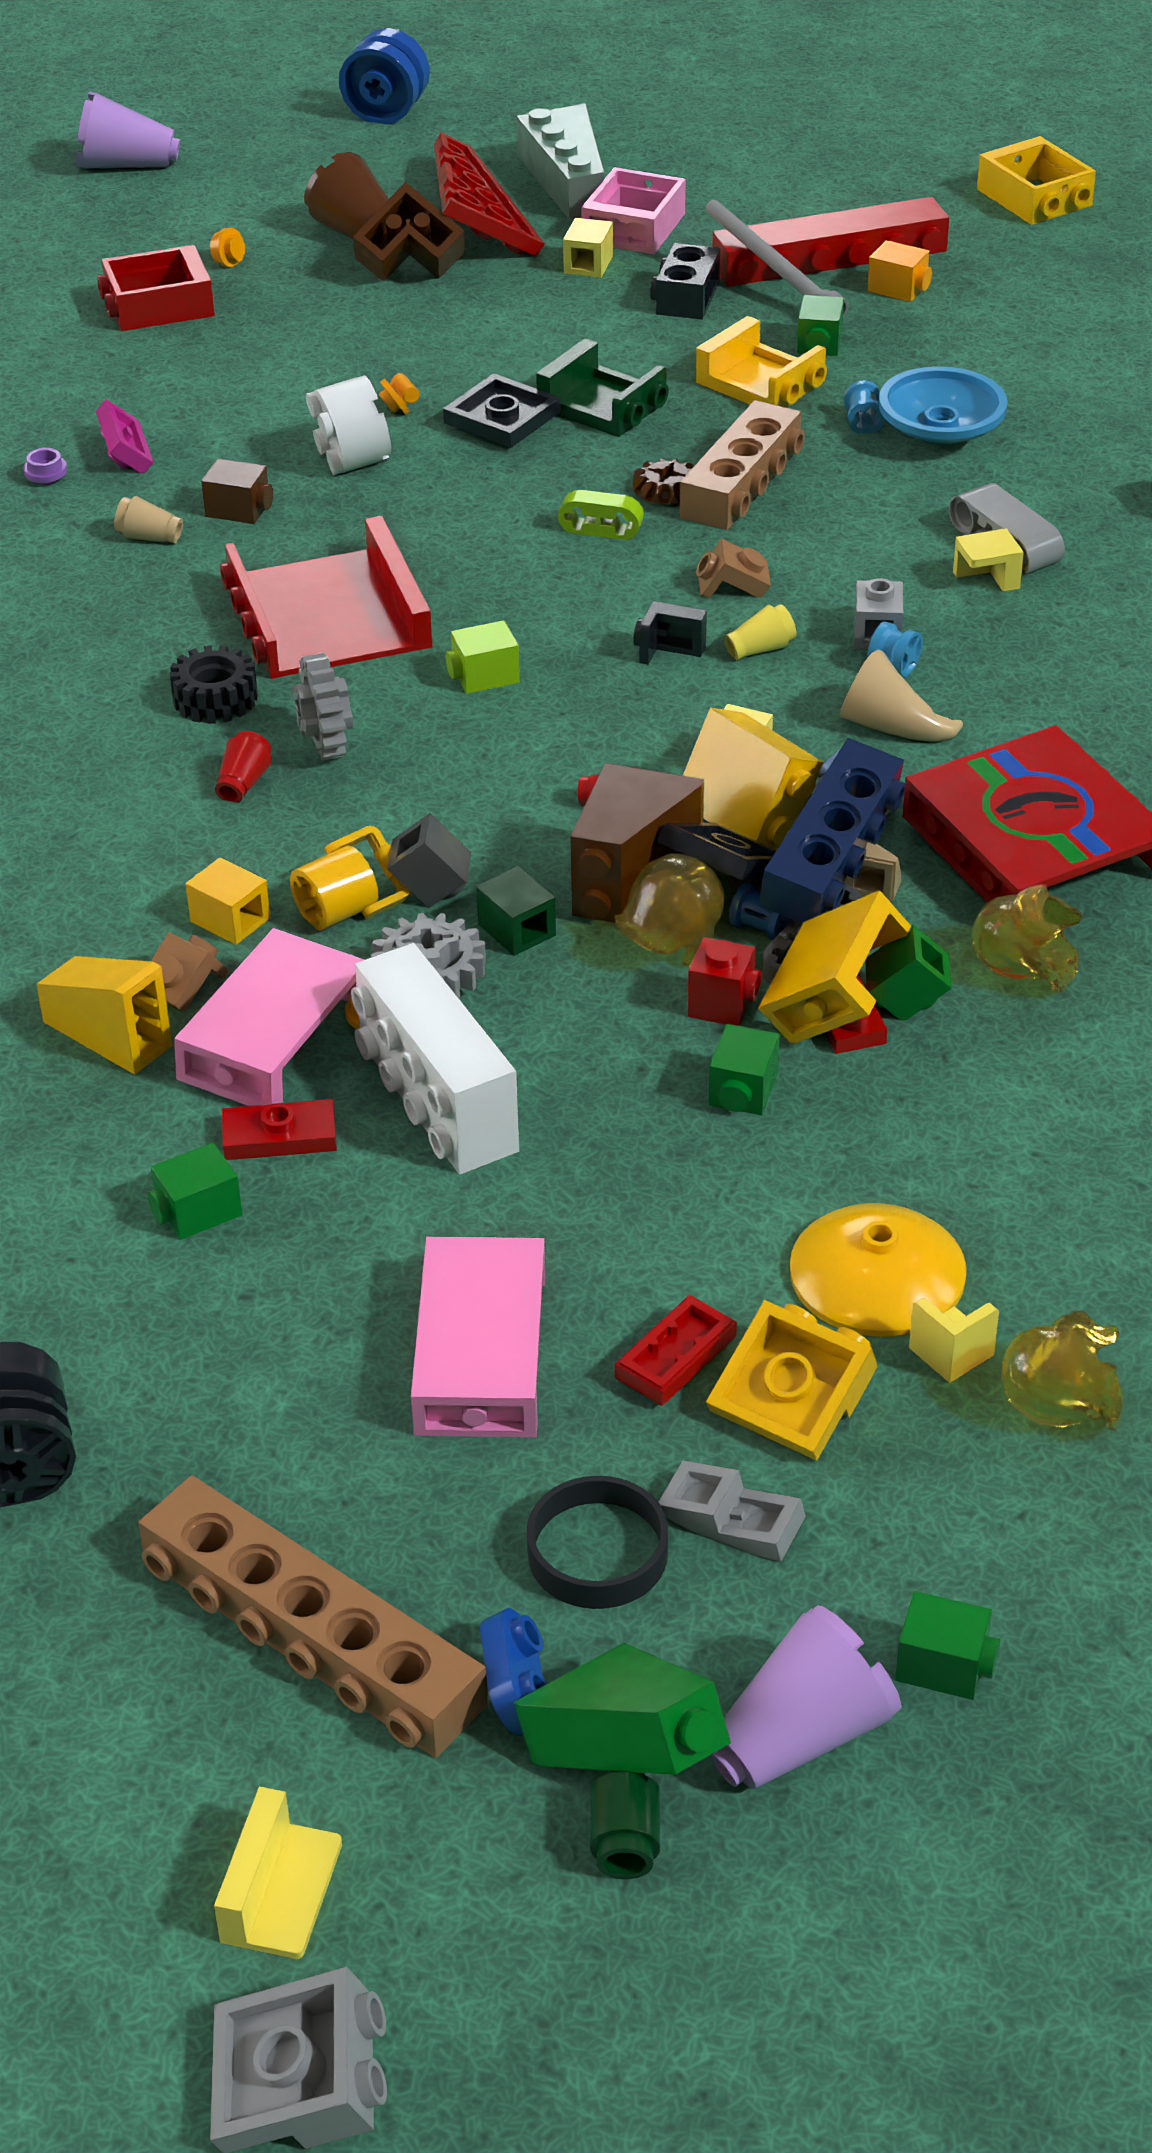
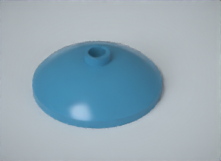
M923 367L908 370L889 379L883 385L879 394L880 412L894 428L913 438L935 444H953L981 437L997 427L1007 413V396L996 382L982 374L961 368Z

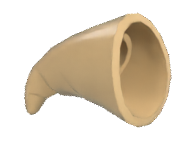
M879 649L872 652L860 668L846 695L839 716L888 735L923 742H939L953 739L963 727L961 720H951L934 713L932 708L898 673L886 654Z

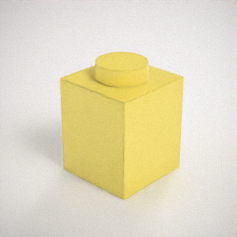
M575 218L563 238L564 274L602 278L613 257V222Z

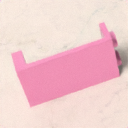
M273 928L174 1038L176 1080L247 1106L282 1103V1068L341 999L345 1001L350 999L352 988L357 987L355 963L361 962L364 959Z
M426 1237L411 1389L414 1436L537 1437V1371L542 1285H545L544 1238Z

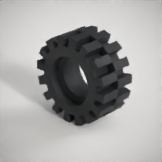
M212 645L204 646V652L200 653L194 648L188 651L189 658L180 655L177 658V663H172L169 674L174 708L176 711L180 710V715L184 718L191 715L192 721L200 723L204 717L207 718L208 724H216V718L223 717L224 722L232 721V714H236L239 718L244 716L246 708L252 710L255 706V701L258 700L255 664L248 654L242 655V650L234 648L229 652L228 646L220 645L219 650H212Z

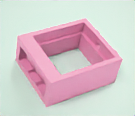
M614 167L581 207V216L583 219L613 222V248L654 255L685 215L686 179ZM645 180L651 181L652 186H648Z

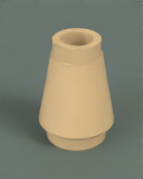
M134 496L132 499L123 497L119 502L114 518V530L123 533L125 539L175 544L182 533V518L176 517L138 496Z

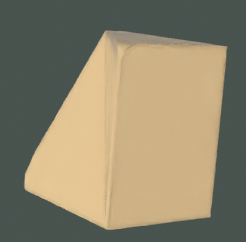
M867 843L864 848L866 849V856L856 878L847 876L844 883L857 889L863 897L880 890L889 901H893L902 877L898 857L878 844Z

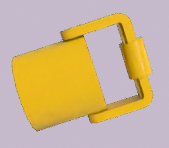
M366 826L330 843L324 848L327 855L293 870L290 875L291 892L300 913L319 931L360 912L365 919H369L404 902L411 893L405 885L387 870L391 844H387L380 830L375 826ZM364 840L369 842L374 851L373 855L388 880L392 881L398 891L378 901V886L369 863L356 848L352 847Z

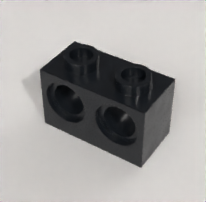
M681 243L673 244L668 257H663L661 260L659 275L653 276L651 282L650 298L656 301V315L703 320L720 283L719 247Z

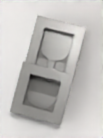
M689 1461L681 1462L658 1502L666 1518L691 1532L779 1562L783 1560L806 1517L801 1498L745 1489L739 1470Z

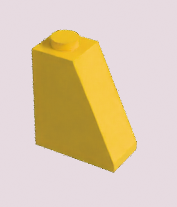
M74 956L37 983L44 1023L134 1075L173 1046L162 967L155 962Z

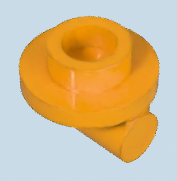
M402 373L395 374L390 384L385 378L380 381L384 390L378 395L394 414L401 409L407 415L410 410L406 405L414 403L419 399V390Z

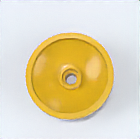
M866 1203L835 1210L811 1223L800 1234L792 1249L790 1278L794 1291L800 1301L809 1311L824 1322L836 1328L845 1327L864 1336L892 1337L910 1334L912 1305L922 1297H925L943 1313L957 1305L965 1287L966 1262L956 1240L934 1220L905 1207L883 1203Z

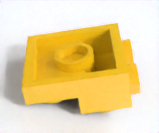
M764 1300L709 1395L706 1404L710 1412L817 1461L842 1415L848 1418L852 1415L878 1365L872 1347H870V1342L859 1333L845 1327H839L836 1332L818 1324L817 1319L811 1313L797 1305L788 1303L782 1308Z

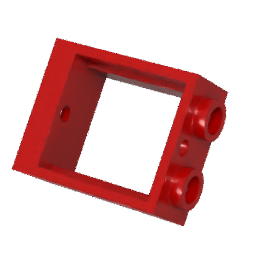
M195 245L101 259L103 275L97 276L99 294L102 300L105 299L108 317L116 318L121 332L215 316L211 279Z

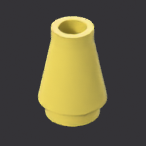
M779 604L775 607L767 605L733 632L724 635V643L728 653L737 661L746 656L786 648L789 645V641L796 638L797 632L789 611L783 605Z

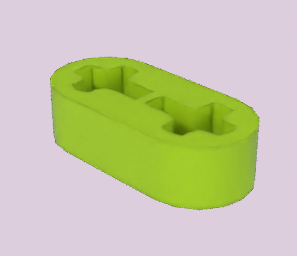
M574 490L568 493L558 511L559 523L568 533L622 540L634 538L644 518L642 506L632 497L587 490ZM574 507L581 508V513H582V515H584V516H586V517H585V518H580V517H578L577 511H576V510H573V508H574ZM623 513L625 520L629 521L628 524L621 523L620 516L616 514Z

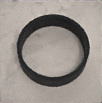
M585 1476L566 1481L548 1491L536 1503L529 1516L527 1524L529 1566L539 1585L550 1595L567 1604L582 1608L605 1609L630 1603L650 1591L657 1584L665 1570L668 1559V1523L665 1513L657 1500L649 1492L621 1478ZM593 1503L617 1505L635 1512L651 1525L659 1539V1545L655 1553L641 1568L626 1576L604 1581L582 1580L558 1571L543 1558L536 1546V1542L543 1528L555 1516L570 1508Z

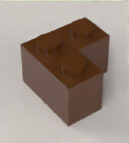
M405 182L353 236L354 256L356 260L383 281L409 255L434 276L440 278L465 253V231Z

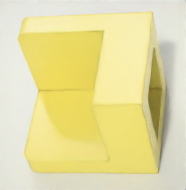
M1007 528L958 536L955 540L953 573L956 578L990 572L1002 591L1020 589L1024 552Z
M922 1297L912 1305L909 1348L945 1380L951 1383L994 1356L999 1310L991 1303H987L967 1316L955 1306L943 1313L925 1297Z

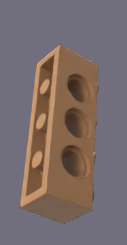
M754 400L680 481V518L728 530L739 517L743 518L747 514L753 500L765 493L768 483L773 477L782 474L786 462L793 454L798 455L805 439V432L803 429H800L801 411Z

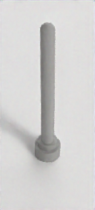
M711 200L707 203L706 212L802 295L843 297L835 290H822L720 202ZM845 298L843 305V317L845 316L849 308V302Z

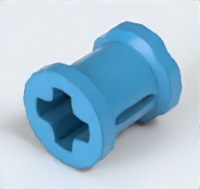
M867 380L852 383L844 393V404L848 411L849 426L857 434L876 433L885 422V418L879 409V387Z

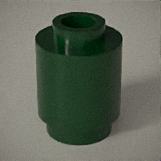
M610 1771L597 1779L591 1787L590 1852L597 1859V1867L603 1874L617 1879L642 1877L652 1870L653 1860L660 1853V1787L655 1780L644 1773Z

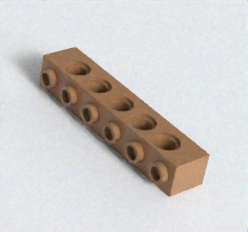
M191 1475L138 1521L143 1548L142 1560L155 1577L165 1582L170 1579L174 1580L189 1590L194 1601L202 1609L209 1613L220 1611L236 1622L242 1634L249 1641L258 1646H263L267 1643L283 1654L289 1665L299 1675L306 1679L317 1677L332 1687L339 1699L349 1709L356 1713L367 1711L385 1723L390 1734L402 1745L409 1748L417 1745L437 1758L488 1706L486 1667L195 1476Z

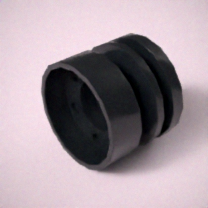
M0 1342V1508L41 1500L56 1492L71 1476L76 1460L72 1429L67 1416L68 1406L64 1383L58 1363L43 1349L22 1342Z

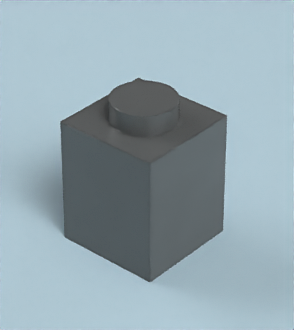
M429 813L393 838L387 870L430 908L445 897L452 898L465 887L468 882L471 851Z

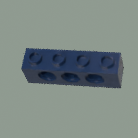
M847 738L766 866L761 885L759 906L802 924L809 919L826 913V911L838 908L846 887L844 881L847 876L856 878L866 856V849L864 848L867 843L875 845L878 842L886 823L887 817L885 814L887 810L895 812L902 801L906 790V783L900 781L904 759Z

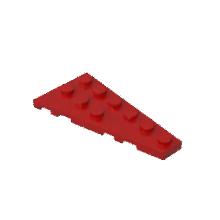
M440 132L433 146L442 213L470 226L472 232L485 240L490 241L494 237L501 240V243L507 249L521 255L525 251L537 257L545 243L472 147Z

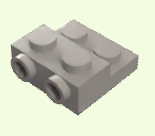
M344 1967L214 2004L210 2141L223 2153H229L293 2136L307 2149L373 2131L374 2107L385 2104L387 2099V2084L384 2072L379 2062L373 2058V2038L383 2036L386 2031V2017L379 1996L374 1991L369 1992L348 1967Z

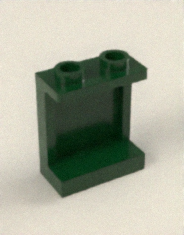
M585 338L536 373L537 389L561 397V412L558 416L617 437L623 435L633 426L639 425L642 419L657 408H661L665 404L669 393V388L666 384V367L657 365L640 379L598 365V343Z

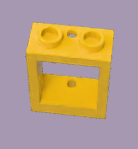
M1039 136L979 154L977 190L1033 225L1092 206L1096 170ZM1040 179L1044 184L1035 186L1030 181Z

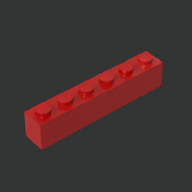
M933 197L749 225L748 227L803 274L869 264V257L886 240L929 250V254L946 252L949 216ZM726 229L713 231L712 247L720 248V277L727 287L783 278Z

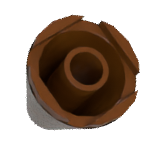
M352 152L337 153L331 157L334 160L333 163L326 168L320 165L314 171L306 186L304 203L309 208L308 213L316 221L353 239V236L388 201V197L368 164L359 155Z

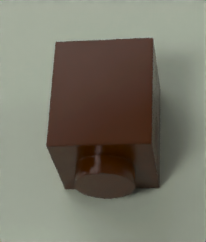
M217 459L201 481L205 517L255 524L262 512L269 510L272 505L273 487L271 484H268L267 466Z

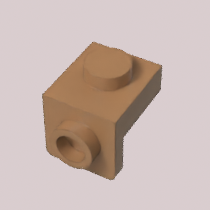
M722 538L712 552L707 551L702 556L696 570V575L699 578L700 595L706 598H711L722 581L756 597H763L771 586L768 562L759 552L752 548L743 549Z
M168 932L151 960L162 967L167 1005L184 1012L188 1009L209 973L222 979L225 978L229 970L215 958L219 952L216 947L196 935H191L189 940L186 941Z

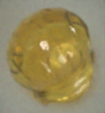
M668 854L657 858L647 864L638 874L631 887L629 900L623 913L615 916V928L642 948L654 953L669 955L685 946L686 951L682 964L690 967L703 937L713 939L714 926L719 921L724 908L722 883L708 865L696 858L683 854Z
M1045 884L1028 887L1017 895L999 896L989 901L978 912L972 928L973 948L982 964L994 974L1014 981L1027 979L1047 980L1054 994L1060 993L1074 979L1079 965L1078 951L1065 938L1063 930L1065 927L1079 924L1083 913L1078 911V908L1068 905L1063 899L1050 896Z
M1072 1310L1070 1314L1062 1315L1050 1325L1033 1326L1017 1334L1007 1346L1002 1361L1003 1387L1011 1405L1025 1417L1040 1425L1062 1428L1078 1423L1101 1420L1106 1422L1108 1430L1115 1432L1121 1425L1123 1394L1117 1375V1366L1112 1365L1110 1362L1099 1361L1097 1353L1100 1348L1117 1341L1119 1337L1118 1328L1115 1325L1101 1326L1095 1323L1084 1310Z

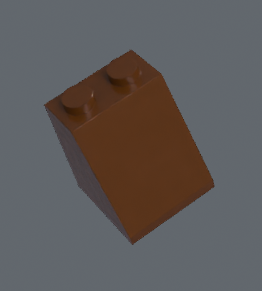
M609 763L604 764L570 836L572 916L622 924L700 865V861L657 842L662 825H666V823H703L704 779Z

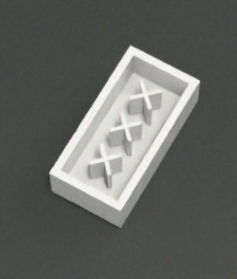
M415 943L355 963L357 987L352 988L351 997L360 1022V1028L355 1030L357 1047L365 1060L373 1059L378 1065L379 1073L386 1089L389 1092L397 1091L402 1097L404 1108L410 1121L414 1125L422 1124L426 1129L431 1147L439 1159L447 1157L460 1175L519 1152L516 1070Z

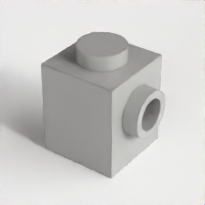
M876 578L870 581H856L854 649H868L871 638L880 623L886 621L895 624L898 631L902 632L903 582L890 581L883 578Z

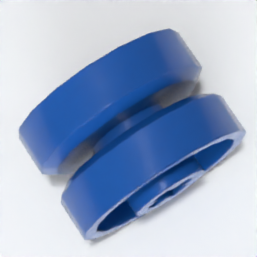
M391 28L378 29L364 37L356 49L345 59L339 71V88L344 102L355 115L366 122L393 124L406 116L414 103L424 93L429 83L430 66L424 50L415 39L403 31Z

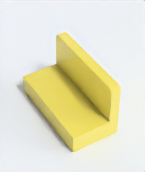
M259 1786L215 1901L214 1909L220 1943L300 1959L304 1956L342 1847V1839L337 1833L290 1824L285 1791Z

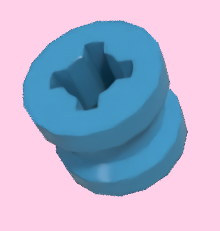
M884 621L876 628L871 638L867 658L872 652L878 649L882 650L902 677H907L918 663L922 651L923 637L921 633L910 629L906 632L898 631L895 624Z

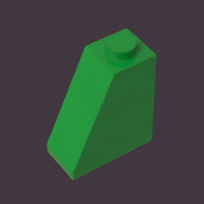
M626 1643L618 1645L514 1702L531 1762L538 1766L676 1775L731 1744L714 1681Z

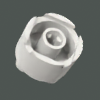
M365 375L306 394V402L313 419L317 418L319 425L318 429L313 430L314 440L321 455L326 454L333 475L380 462L389 458L388 455L391 454V441L384 413H378L373 402L378 399L370 380Z

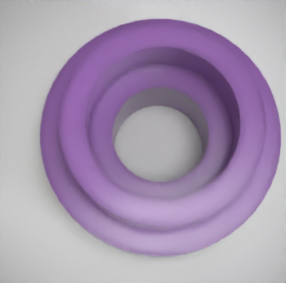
M39 448L31 451L26 456L27 462L23 467L25 477L32 482L40 484L53 483L64 477L67 473L66 461L61 458L60 452L53 448Z

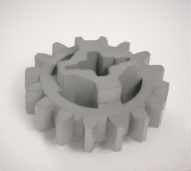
M324 652L302 656V659H299V675L302 684L292 685V697L295 703L300 733L306 737L311 736L312 743L315 744L317 755H320L321 761L344 757L346 755L345 746L347 745L344 730L351 729L354 725L346 681L344 678L334 676V670L330 668L329 658L325 656Z
M418 913L417 920L413 923L404 918L398 919L397 930L384 927L381 930L382 939H376L372 942L373 953L371 958L415 943L458 999H460V988L474 991L476 989V978H484L485 941L479 940V930L477 928L465 930V920L462 918L452 923H447L446 915L440 913L435 920L427 918L424 913Z

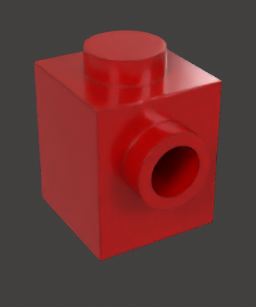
M703 937L688 970V1017L724 1025L740 1026L750 1001L755 1002L757 1000L761 987L762 971L754 969L755 947L727 940Z

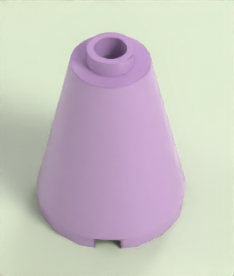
M88 92L89 100L85 99L78 132V141L84 146L82 153L76 152L77 167L84 169L168 167L170 160L177 161L180 139L174 138L173 129L98 93Z
M817 1605L799 1617L725 1715L724 1720L731 1744L711 1754L710 1759L719 1773L732 1786L736 1787L743 1781L748 1787L756 1789L889 1722L901 1710L902 1705L898 1691L880 1662H877L870 1668L857 1650L864 1644L862 1639L842 1619L825 1607Z

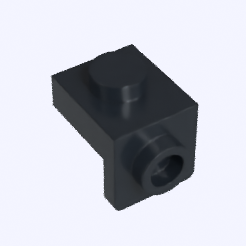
M653 601L644 619L639 618L634 629L633 643L635 646H639L640 663L649 665L656 650L701 657L706 649L707 610Z

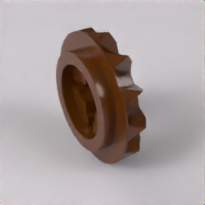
M660 458L656 463L644 462L642 468L634 470L633 491L640 498L652 503H680V481L693 468V464L688 462L680 464L676 458L672 461H664Z

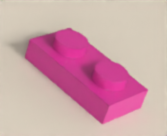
M105 399L96 410V414L101 426L100 432L105 438L108 447L107 453L109 457L124 469L130 466L139 473H145L154 462L139 420Z

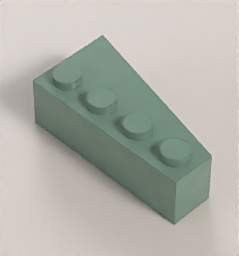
M586 104L551 110L537 108L531 110L529 114L516 116L517 156L568 219L582 217L581 207L604 180V170Z

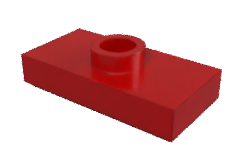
M333 1099L222 1108L223 1151L226 1160L337 1151Z
M689 1294L614 1364L615 1379L663 1406L737 1336V1321Z

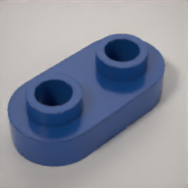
M506 1608L483 1620L480 1626L488 1689L493 1707L505 1727L514 1735L522 1736L523 1732L514 1702L547 1684L542 1675L539 1652L543 1649V1640L538 1627L528 1615L521 1616L515 1610Z

